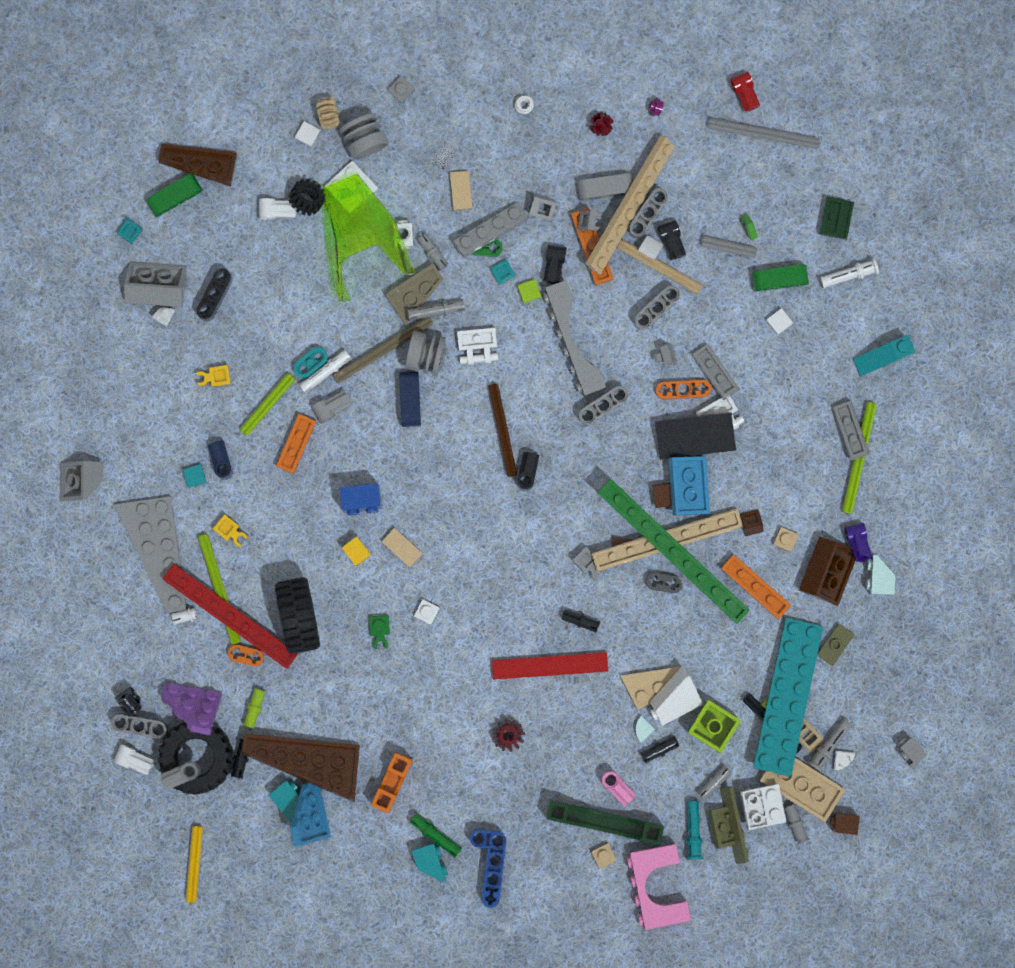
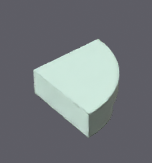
M640 716L636 724V735L642 743L655 729Z

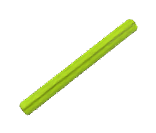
M873 402L866 403L861 425L867 447L877 404ZM865 456L853 460L842 508L844 513L852 514Z
M207 534L200 535L198 540L215 594L229 603L209 536ZM226 626L231 644L240 643V635Z

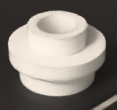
M521 95L515 101V109L520 114H528L534 107L533 100L527 95ZM522 102H526L528 106L526 108H522L520 104Z

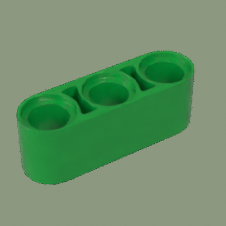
M189 174L148 197L146 203L154 217H159L179 204L200 194L203 189L195 175Z
M807 265L787 266L752 272L754 291L756 292L809 284Z

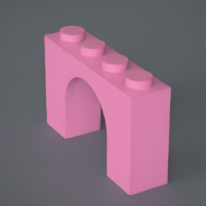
M676 844L630 852V857H627L629 868H633L634 876H631L633 888L637 887L638 895L634 896L636 906L641 908L642 914H638L640 926L644 925L645 930L691 921L687 901L658 904L648 897L645 890L646 879L654 869L680 863Z

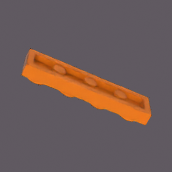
M586 208V209H583V210H580V211H588V210H590V209H589V208ZM580 211L571 213V217L586 260H588L600 238L597 230L586 232L578 230ZM608 263L601 275L594 273L590 269L595 286L614 280Z
M734 554L721 568L723 572L778 620L790 608V603Z

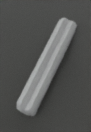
M703 236L701 241L702 247L755 258L757 254V248L708 236Z

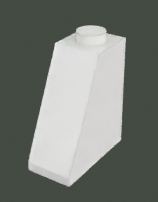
M684 666L674 674L650 701L653 708L650 712L654 720H659L663 726L703 705Z

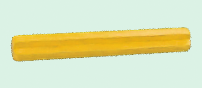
M202 826L192 827L186 902L195 903L197 899L203 834Z

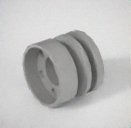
M376 113L356 117L340 128L341 134L346 135L344 137L345 142L354 141L348 146L353 160L368 157L389 145L383 131L375 132L381 126L380 122H376L378 120Z
M414 330L405 369L418 372L421 364L425 365V374L429 373L431 366L433 367L432 376L437 377L445 359L446 337L441 336L438 345L436 344L437 335H433L429 343L426 342V333Z

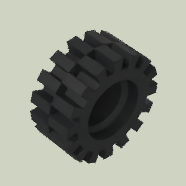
M301 179L300 182H296L290 191L289 203H293L291 206L293 209L297 208L296 212L302 211L301 215L306 213L308 216L315 215L326 200V194H323L325 192L324 189H320V184L315 185L316 181L314 180L311 183L310 179H306V181ZM302 194L309 195L313 201L306 200Z

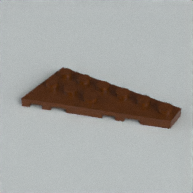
M244 733L243 755L355 802L360 745Z

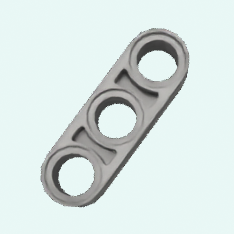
M632 173L578 181L580 201L626 195L633 183Z
M655 189L631 222L629 234L632 238H642L666 205L668 194L664 189ZM662 194L664 201L656 202L654 196ZM650 209L653 211L654 216L646 218L643 211ZM640 225L643 231L637 234L633 231L632 227Z
M668 286L636 315L634 321L636 328L642 331L650 328L677 303L680 298L679 289L676 286ZM668 291L676 293L674 300H669L666 297ZM660 304L662 311L660 313L654 312L652 305ZM639 317H646L648 324L645 326L638 323Z
M617 386L584 407L579 413L580 422L583 425L589 426L624 404L628 398L627 389ZM622 391L625 394V398L617 400L614 397V393ZM601 401L608 403L609 408L606 411L599 409L598 404ZM589 411L592 413L593 419L585 421L582 418V414Z
M126 714L115 715L111 720L112 728L118 732L151 738H163L168 733L167 724L159 720L137 716L128 717ZM120 717L126 721L123 728H119L116 724L117 719ZM138 721H142L145 725L144 730L141 732L135 728V724ZM157 724L162 725L164 728L161 735H157L154 732Z

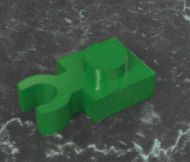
M389 616L369 617L370 635L376 636L373 644L374 649H378L377 644L380 641L384 642V647L387 649L388 641L384 635H390Z

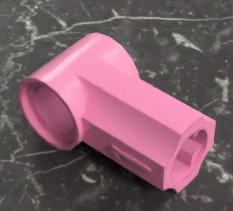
M609 770L602 774V784L624 807L636 796L615 772ZM614 775L615 782L612 785H607L605 783L606 776Z

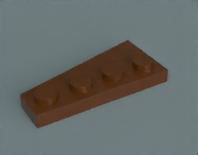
M161 144L158 161L160 164L231 187L237 153Z

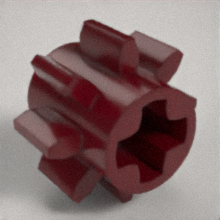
M597 113L591 118L592 125L589 128L597 136H606L612 131L611 124L614 121L606 113Z

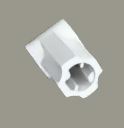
M262 198L259 199V219L296 218L297 208L293 209L291 207L293 203H289V201Z
M121 744L113 762L125 768L130 767L142 774L149 775L155 760L136 752L137 750L129 748V746Z

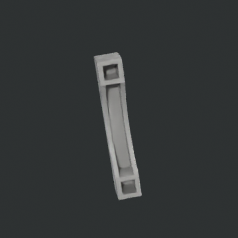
M567 280L546 287V293H543L546 304L551 305L552 311H550L552 321H557L559 328L556 329L559 340L563 339L565 347L562 348L565 357H570L572 362L569 367L572 375L577 376L578 382L576 387L579 394L583 393L584 397L605 390L606 385L600 369L591 365L581 355L572 340L569 329V312L573 302V295Z

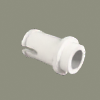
M188 607V610L172 613L174 625L187 621L194 622L197 619L195 608L191 609V607Z

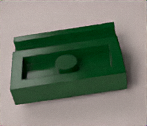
M827 197L819 235L847 240L854 202Z

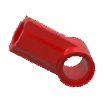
M748 71L730 78L732 87H735L733 90L738 95L744 112L760 107L757 95L753 89V80Z

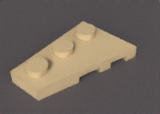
M681 667L621 675L620 677L637 710L650 704L655 695Z

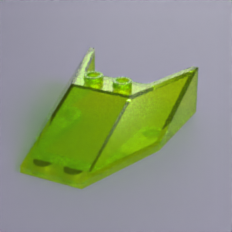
M358 174L323 188L325 196L326 250L339 302L351 301L342 278V263L349 256L375 245H380L404 275L416 274L396 220Z

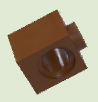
M835 812L834 816H831L830 828H833L834 833L858 835L860 816Z

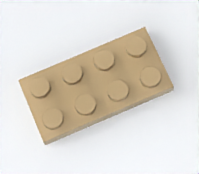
M797 758L794 761L791 777L765 771L759 780L767 786L779 784L782 796L823 822L827 821L845 792L844 788Z

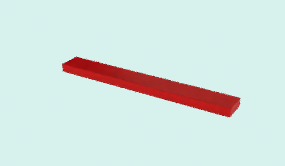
M175 564L171 566L162 578V580L284 668L288 669L297 657L298 653H288L286 644Z

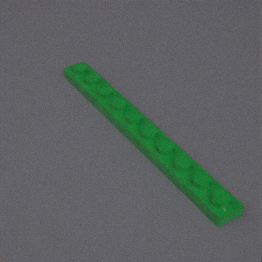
M609 479L599 489L597 493L734 623L738 624L750 611L612 479Z

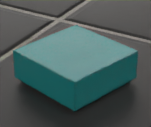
M127 218L116 234L133 245L143 231V228Z
M507 259L490 268L499 285L516 277Z
M202 464L182 469L188 488L207 483Z

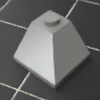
M77 461L60 463V501L86 500L102 482V462Z

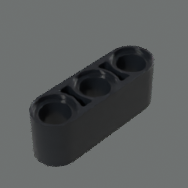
M221 268L214 273L197 306V315L203 321H211L215 317L232 284L233 278L227 269ZM221 274L228 275V280L224 283L218 280ZM212 291H219L220 295L217 299H210ZM203 308H210L211 313L209 316L204 317L201 315Z

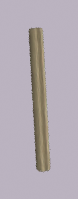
M430 317L419 320L333 375L337 383L344 381L412 338L414 330L422 332L433 325V321Z

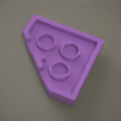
M165 682L161 701L172 708V712L179 720H184L191 732L211 735L222 699V692Z

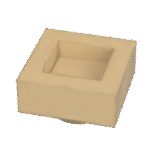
M781 527L773 545L791 552L799 534Z
M609 843L591 851L599 869L617 861Z

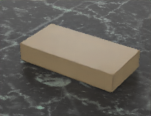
M469 171L450 172L454 211L473 209Z
M395 528L382 541L408 567H411L423 554Z

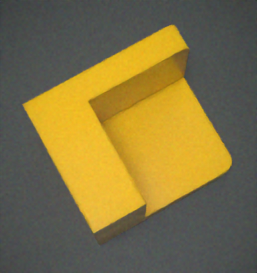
M355 537L342 547L356 567L371 556L358 537Z

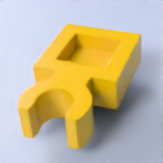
M228 365L210 367L208 374L202 371L196 373V376H204L205 378L203 382L198 383L200 387L206 386L208 382H211L212 387L231 385Z
M225 514L213 528L215 532L227 541L232 537L234 544L238 547L242 546L238 542L240 536L248 539L245 533L237 532L240 526Z

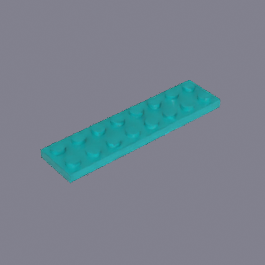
M785 618L753 769L787 777L792 775L824 626Z

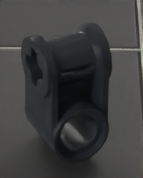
M132 686L115 697L116 702L126 711L128 717L135 715L142 708L139 695L134 693L135 690Z

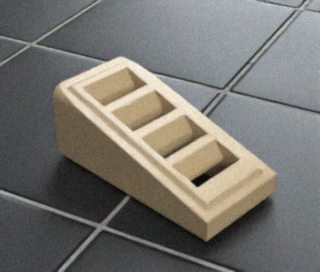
M804 718L802 725L805 724L806 727L801 731L799 741L812 753L825 740ZM811 730L812 733L803 740L802 736ZM814 736H816L817 739L812 744L808 745L807 743Z

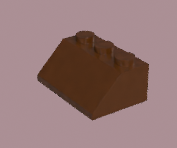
M819 537L799 591L839 606L855 564L852 549L836 541Z

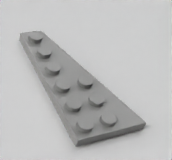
M171 496L114 504L166 612L173 613L187 610L185 595L162 580L173 564L181 569Z

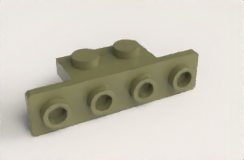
M732 786L722 787L720 792L724 807L708 811L715 849L732 846L736 864L749 862L748 850L745 846L744 831L740 823V812L737 809L736 793Z

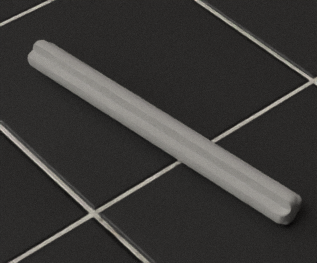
M710 118L708 122L709 129L818 149L820 146V139L716 118Z

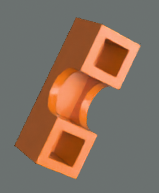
M397 752L394 753L384 779L373 799L372 807L389 814L413 762L412 759Z

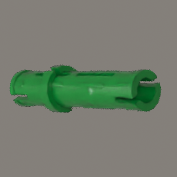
M418 813L409 821L410 824L422 832L424 837L427 836L454 858L462 850L460 846L437 830L433 823L427 822Z

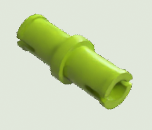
M254 688L250 704H247L246 707L248 710L243 723L244 726L255 728L258 714L262 711L260 707L266 693L265 691Z

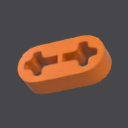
M233 645L228 650V657L234 662L257 667L264 661V654L258 649ZM240 648L239 652L245 653V656H238L235 659L231 653L232 650ZM257 652L258 657H261V659L254 664L252 659L247 658L248 654L254 655Z

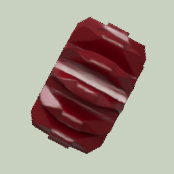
M505 719V727L499 722L498 726L501 730L493 729L494 732L499 733V736L492 737L494 740L500 739L495 744L496 747L501 743L504 744L501 749L502 751H505L506 745H509V752H512L513 744L519 749L520 747L516 741L524 743V740L518 738V736L525 735V732H517V730L522 728V725L520 724L514 728L515 720L509 726L508 719ZM506 730H507L508 732L513 731V733H514V735H512V737H514L513 740H511V741H510L509 739L505 740V739L503 738V736H505V734H503V733H504Z

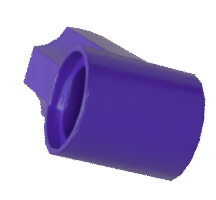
M859 523L846 526L847 542L851 545L855 561L861 563L872 558L865 524Z

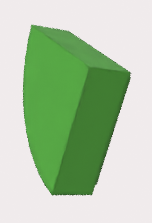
M742 215L741 220L743 225L746 226L749 238L751 240L758 238L754 223L749 215Z

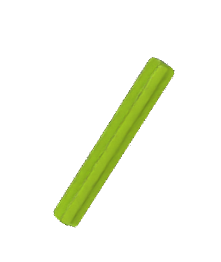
M287 373L241 426L240 431L244 435L248 436L292 385L295 378L291 374Z

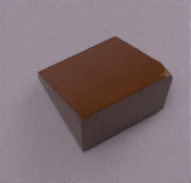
M670 483L652 485L655 508L672 506Z
M759 510L740 514L745 536L764 532Z

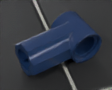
M224 440L209 444L208 448L215 474L222 480L230 479L233 475V468ZM222 466H228V473L225 475L219 474V469Z

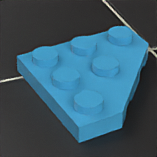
M310 783L302 784L290 826L294 847L331 837L321 788Z

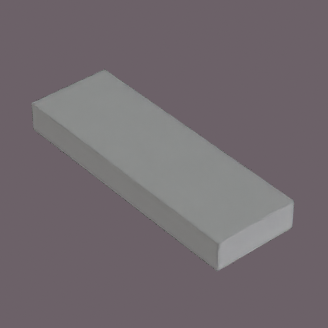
M708 344L692 353V357L723 400H726L740 390Z
M849 400L833 406L850 459L853 461L870 455L852 401Z

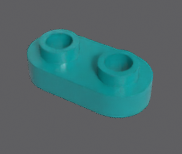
M315 347L300 358L294 365L296 376L306 379L320 369L328 360V354L325 349ZM321 354L322 359L319 361L315 360V355ZM302 366L307 367V371L305 373H302L300 371V368Z

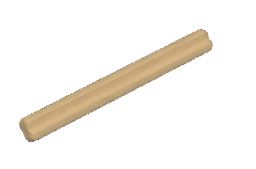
M624 239L620 240L617 248L695 294H698L702 289V284L657 258L653 260L639 252L638 247Z

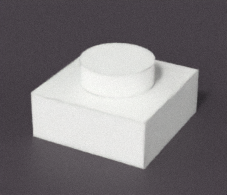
M422 599L414 617L432 625L439 607Z

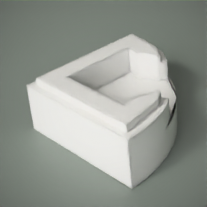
M164 306L157 310L152 318L167 326L175 309Z
M835 751L833 770L847 767L854 759L855 753Z

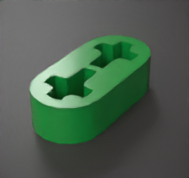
M495 239L471 255L497 257L502 253V244L499 240ZM493 243H496V246L500 247V249L492 253L491 249H485L486 246L491 247Z

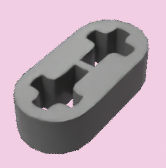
M651 573L646 578V585L651 590L677 593L682 588V581L676 576ZM657 576V580L663 581V585L656 584L653 587L649 579ZM675 579L679 587L671 590V586L665 585V582H672Z

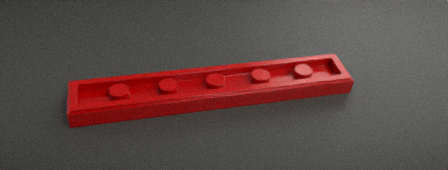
M607 652L492 660L493 680L608 672Z

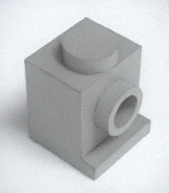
M533 193L528 209L529 215L551 221L552 216L555 217L558 211L556 200ZM543 203L547 205L545 210L540 209V205Z
M904 737L897 743L898 748L901 750L899 752L900 756L906 762L910 760L908 765L912 768L927 756L912 737L908 739Z

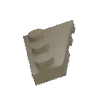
M433 263L385 294L405 326L410 322L408 321L406 310L422 307L443 280V277Z

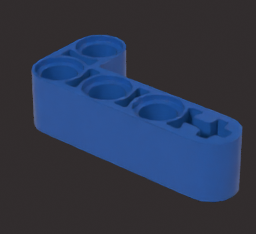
M476 829L470 835L471 844L475 847L488 849L482 902L486 907L493 908L497 906L500 899L506 836L499 831ZM474 834H483L484 841L482 843H475L473 840ZM496 835H500L503 838V843L500 846H496L492 842V838ZM492 855L500 856L501 862L498 865H493L490 862ZM490 874L498 876L499 881L496 884L488 882L487 878ZM486 886L498 888V891L494 890L493 897L496 900H493L492 904L488 903V900L485 899L490 893V889L486 890Z

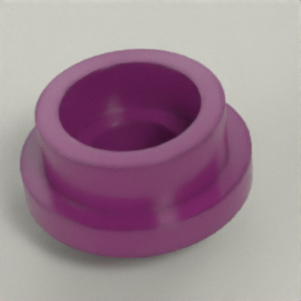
M657 97L655 100H651L648 107L650 115L659 116L664 102L660 101V98Z

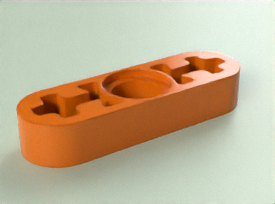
M706 380L667 381L659 383L656 387V395L663 400L704 398L711 392V385ZM682 384L687 385L689 388V392L686 395H681L678 392V387ZM691 384H695L694 388L704 384V387H708V390H705L704 394L697 390L694 391L695 395H691ZM663 385L666 386V389H672V385H676V396H672L673 392H667L666 396L659 392Z

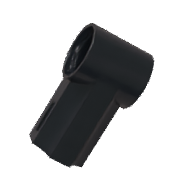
M673 220L658 225V232L661 234L662 242L665 243L670 261L686 256L677 221Z
M548 244L544 282L553 284L560 282L567 247Z
M523 452L517 478V486L520 490L529 491L533 488L540 455ZM523 477H527L530 479L531 484L527 487L522 486L520 480Z

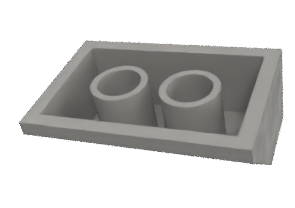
M130 262L124 283L125 303L182 307L185 296L187 266Z

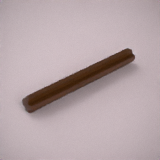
M491 384L488 388L506 473L508 477L517 476V470L499 385Z

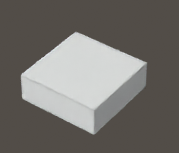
M304 121L295 139L312 147L321 130Z
M647 235L638 251L655 260L663 244Z
M782 308L766 319L777 335L793 324Z

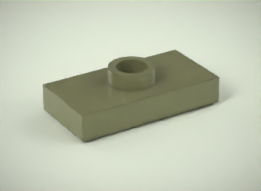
M838 624L817 656L833 666L854 637V634Z

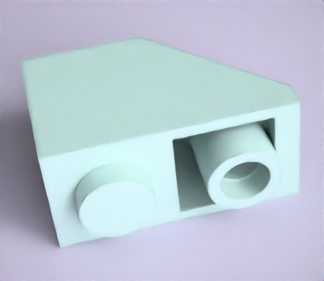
M872 555V558L867 561V570L870 571V578H867L866 590H869V594L895 595V574L878 555Z

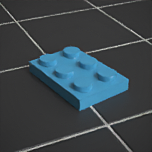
M706 456L668 458L673 516L710 514Z

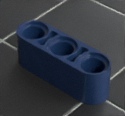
M399 372L401 426H421L419 372Z

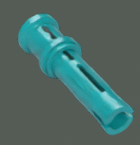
M687 801L688 838H686V844H688V856H686V860L703 859L701 855V843H703V840L700 838L699 801Z

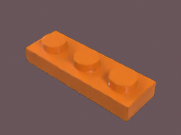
M298 414L276 467L292 474L295 473L317 421Z

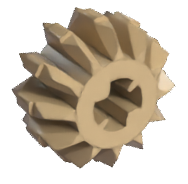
M324 97L317 100L316 106L321 127L324 130L339 127L341 123L336 100L333 97Z

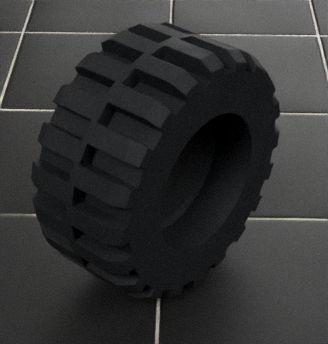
M301 577L277 582L275 584V593L287 652L296 654L317 650L320 647V639L307 578Z
M183 722L173 727L162 739L163 742L158 750L159 770L162 774L179 767L178 752L181 746L191 739L203 740L213 750L214 761L211 768L195 779L173 788L185 794L207 793L216 789L230 774L234 760L232 755L233 748L230 745L228 736L215 725H213L211 735L191 732L187 728V724Z

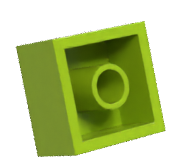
M707 700L687 733L715 751L722 753L741 720L710 700Z

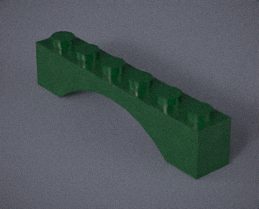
M551 799L546 816L547 820L607 832L656 845L661 844L664 825Z

